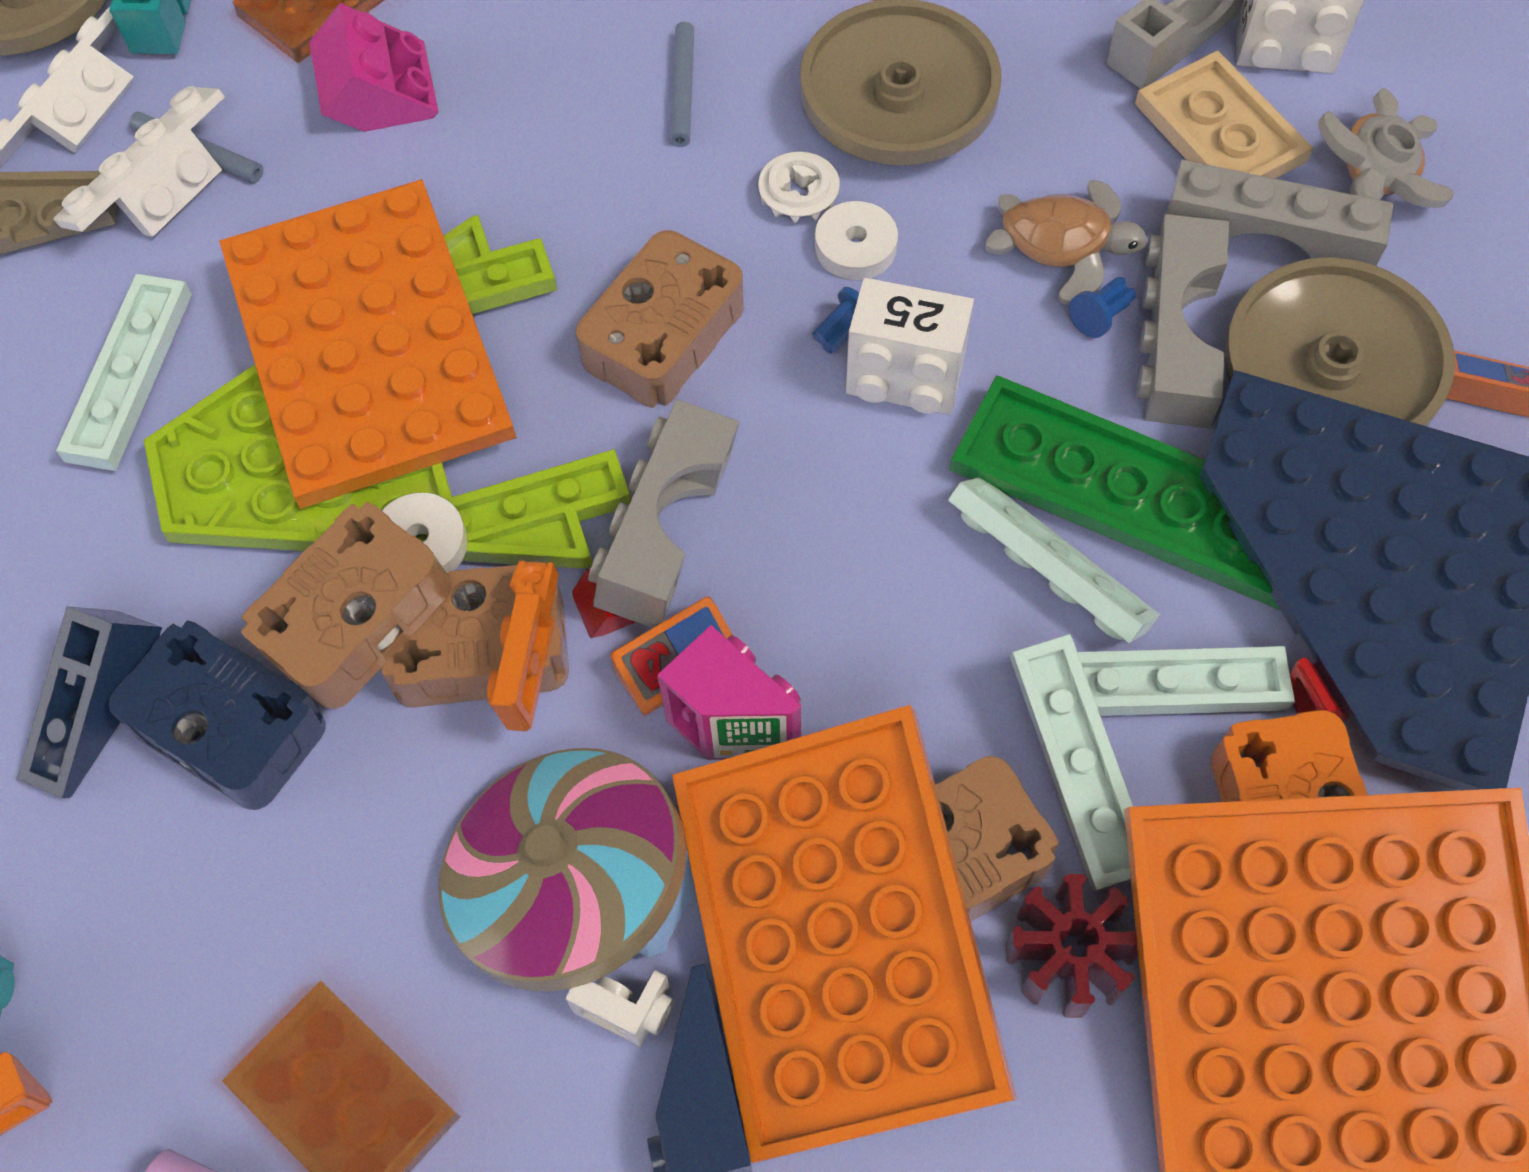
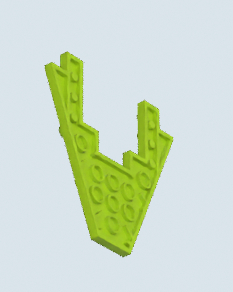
M479 215L468 218L443 235L472 314L557 291L555 276L541 238L490 251ZM255 364L143 440L161 531L169 543L305 551L351 504L360 509L366 502H369L382 511L388 504L402 496L413 493H430L448 500L457 509L462 518L468 537L467 550L462 561L517 565L519 561L525 560V562H552L555 567L586 569L592 567L593 563L580 522L614 512L620 502L627 505L631 502L627 483L615 449L454 497L452 496L442 462L300 509L293 496ZM419 534L415 537L424 542L428 535Z

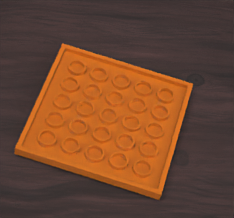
M1521 788L1132 806L1124 809L1160 1172H1529V834Z

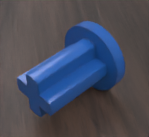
M1116 277L1095 293L1091 291L1080 292L1072 298L1069 304V313L1074 325L1081 333L1088 337L1099 338L1111 329L1112 318L1128 307L1129 303L1136 298L1135 289L1127 287L1125 278Z
M845 286L837 295L840 305L812 332L814 340L819 342L823 349L830 354L836 352L849 339V329L859 292L851 287Z

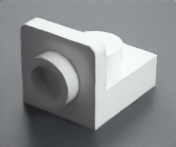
M656 970L650 977L637 1004L631 1002L634 995L631 990L605 976L598 979L596 984L590 982L571 988L565 998L573 1013L640 1048L649 1032L656 1036L660 1033L674 1005V999L668 996L671 989L668 977Z

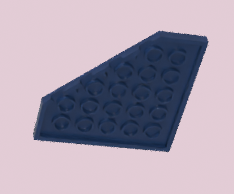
M1234 370L1199 477L1210 495L1215 494L1231 519L1228 525L1252 564L1257 562L1273 589L1270 594L1295 634L1300 633L1316 659L1314 664L1339 707L1344 705L1362 735L1359 741L1370 759L1374 762L1458 790L1507 788L1529 696V456Z

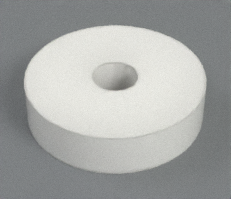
M850 201L835 205L821 216L816 225L815 253L817 259L828 272L837 277L847 280H863L864 277L873 278L888 269L896 256L898 241L896 223L890 214L872 203ZM851 239H860V240H862V241H861V242H852V241H850V240H851Z
M413 493L392 501L382 510L394 523L411 536L427 534L428 537L423 543L431 549L446 573L454 571L460 565L467 550L468 537L459 512L448 500L435 494Z

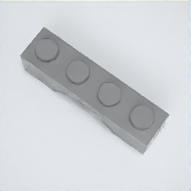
M1142 0L1116 20L1106 64L1142 89L1155 82L1238 16L1243 0H1173L1166 5L1158 0Z
M1181 160L1166 214L1229 221V238L1244 234H1269L1282 237L1300 246L1311 259L1345 258L1377 266L1388 245L1394 203Z
M1165 214L1159 235L1150 234L1145 254V266L1153 267V277H1147L1142 309L1151 310L1150 321L1145 320L1143 323L1139 352L1148 354L1147 366L1142 365L1140 368L1136 392L1137 398L1145 399L1144 421L1210 428L1223 399L1224 352L1206 344L1193 333L1184 318L1183 309L1197 300L1216 295L1228 264L1229 221Z
M678 399L675 400L667 419L657 418L647 448L653 450L649 461L638 460L630 480L628 490L634 492L633 498L629 505L620 502L613 516L609 535L615 538L610 550L600 547L594 558L588 581L596 583L593 607L652 628L663 622L678 586L686 553L667 537L660 525L658 516L666 507L682 498L698 495H715L731 456L740 421Z

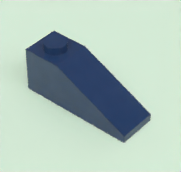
M66 607L18 774V780L61 798H71L120 724V721L110 711V696L127 674L133 671L153 647L152 645L160 637L161 626L120 611Z
M705 964L694 966L691 969L655 1115L659 1135L647 1138L653 1172H752Z

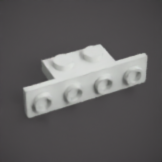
M110 6L98 20L91 16L85 21L76 36V40L79 42L70 53L63 49L55 56L47 70L50 76L40 87L33 83L25 91L18 103V108L21 110L14 119L9 121L3 118L0 121V169L35 127L76 154L132 86L134 76L100 53V50L113 36L116 25L109 10Z
M189 86L179 91L170 100L172 108L160 119L156 118L142 125L134 135L137 140L127 150L111 155L100 165L98 170L101 174L88 186L78 187L62 201L64 208L53 218L54 221L61 228L83 232L112 203L116 202L143 235L154 237L222 171L191 129L225 96L216 88Z

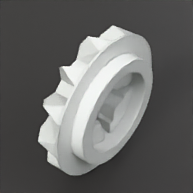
M790 152L772 159L763 168L759 176L758 187L762 205L771 207L775 218L788 215L796 223L802 216H810L816 221L821 211L832 208L837 195H839L840 181L834 166L823 157L809 152ZM791 178L801 188H807L806 196L800 195L796 190L791 191Z

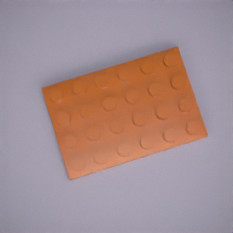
M423 179L219 240L293 496L300 509L517 438Z
M911 705L672 775L751 1163L779 1158L1017 1100L916 710Z

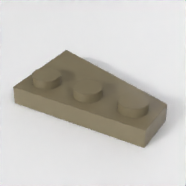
M99 171L0 172V254L114 225L119 209L116 202L112 203L83 232L61 228L53 219L64 208L62 201L70 192L78 187L88 186L101 173Z

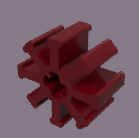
M1066 874L1055 893L1056 900L1060 901V911L1042 895L1043 889L1040 886L1034 887L1025 897L1017 914V919L1019 921H1026L1036 931H1023L1022 927L1016 926L1006 944V960L1009 964H1014L1016 960L1045 961V964L1038 972L1031 971L1021 988V993L1031 1003L1038 1004L1049 984L1057 976L1065 979L1067 1005L1063 1009L1062 1014L1066 1018L1084 1017L1095 1002L1094 995L1090 994L1089 981L1106 996V1003L1113 1005L1135 979L1133 972L1126 973L1114 961H1124L1127 965H1132L1138 958L1136 929L1134 932H1105L1104 928L1109 921H1117L1129 903L1128 898L1116 887H1111L1099 908L1092 915L1084 912L1082 887L1086 882V876L1083 874ZM1067 935L1079 938L1077 946L1083 943L1087 946L1081 957L1069 954L1072 949L1071 945L1065 949L1063 948L1062 943Z

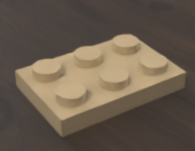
M1218 50L1138 90L1135 105L1187 161L1276 179L1308 162L1313 147Z

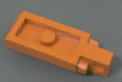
M519 561L509 584L515 596L512 614L506 615L501 625L500 642L503 653L499 670L492 671L487 686L488 703L507 730L528 732V729H532L555 623L551 616V609L559 573L552 562Z

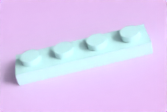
M135 274L56 449V452L64 462L112 471L117 470L192 296L185 281Z
M978 477L960 482L948 501L962 511L960 516L967 525L978 532L990 533L1005 545L1004 551L1010 559L1023 567L1036 569L1050 580L1048 585L1057 596L1069 603H1079L1095 616L1094 622L1097 627L1110 637L1118 640L1125 639L1130 643L1148 633L1161 614L1006 494Z
M1071 634L1012 652L1009 656L1092 891L1130 880L1124 809L1133 805Z
M1285 646L1077 652L1100 716L1288 711L1295 702Z

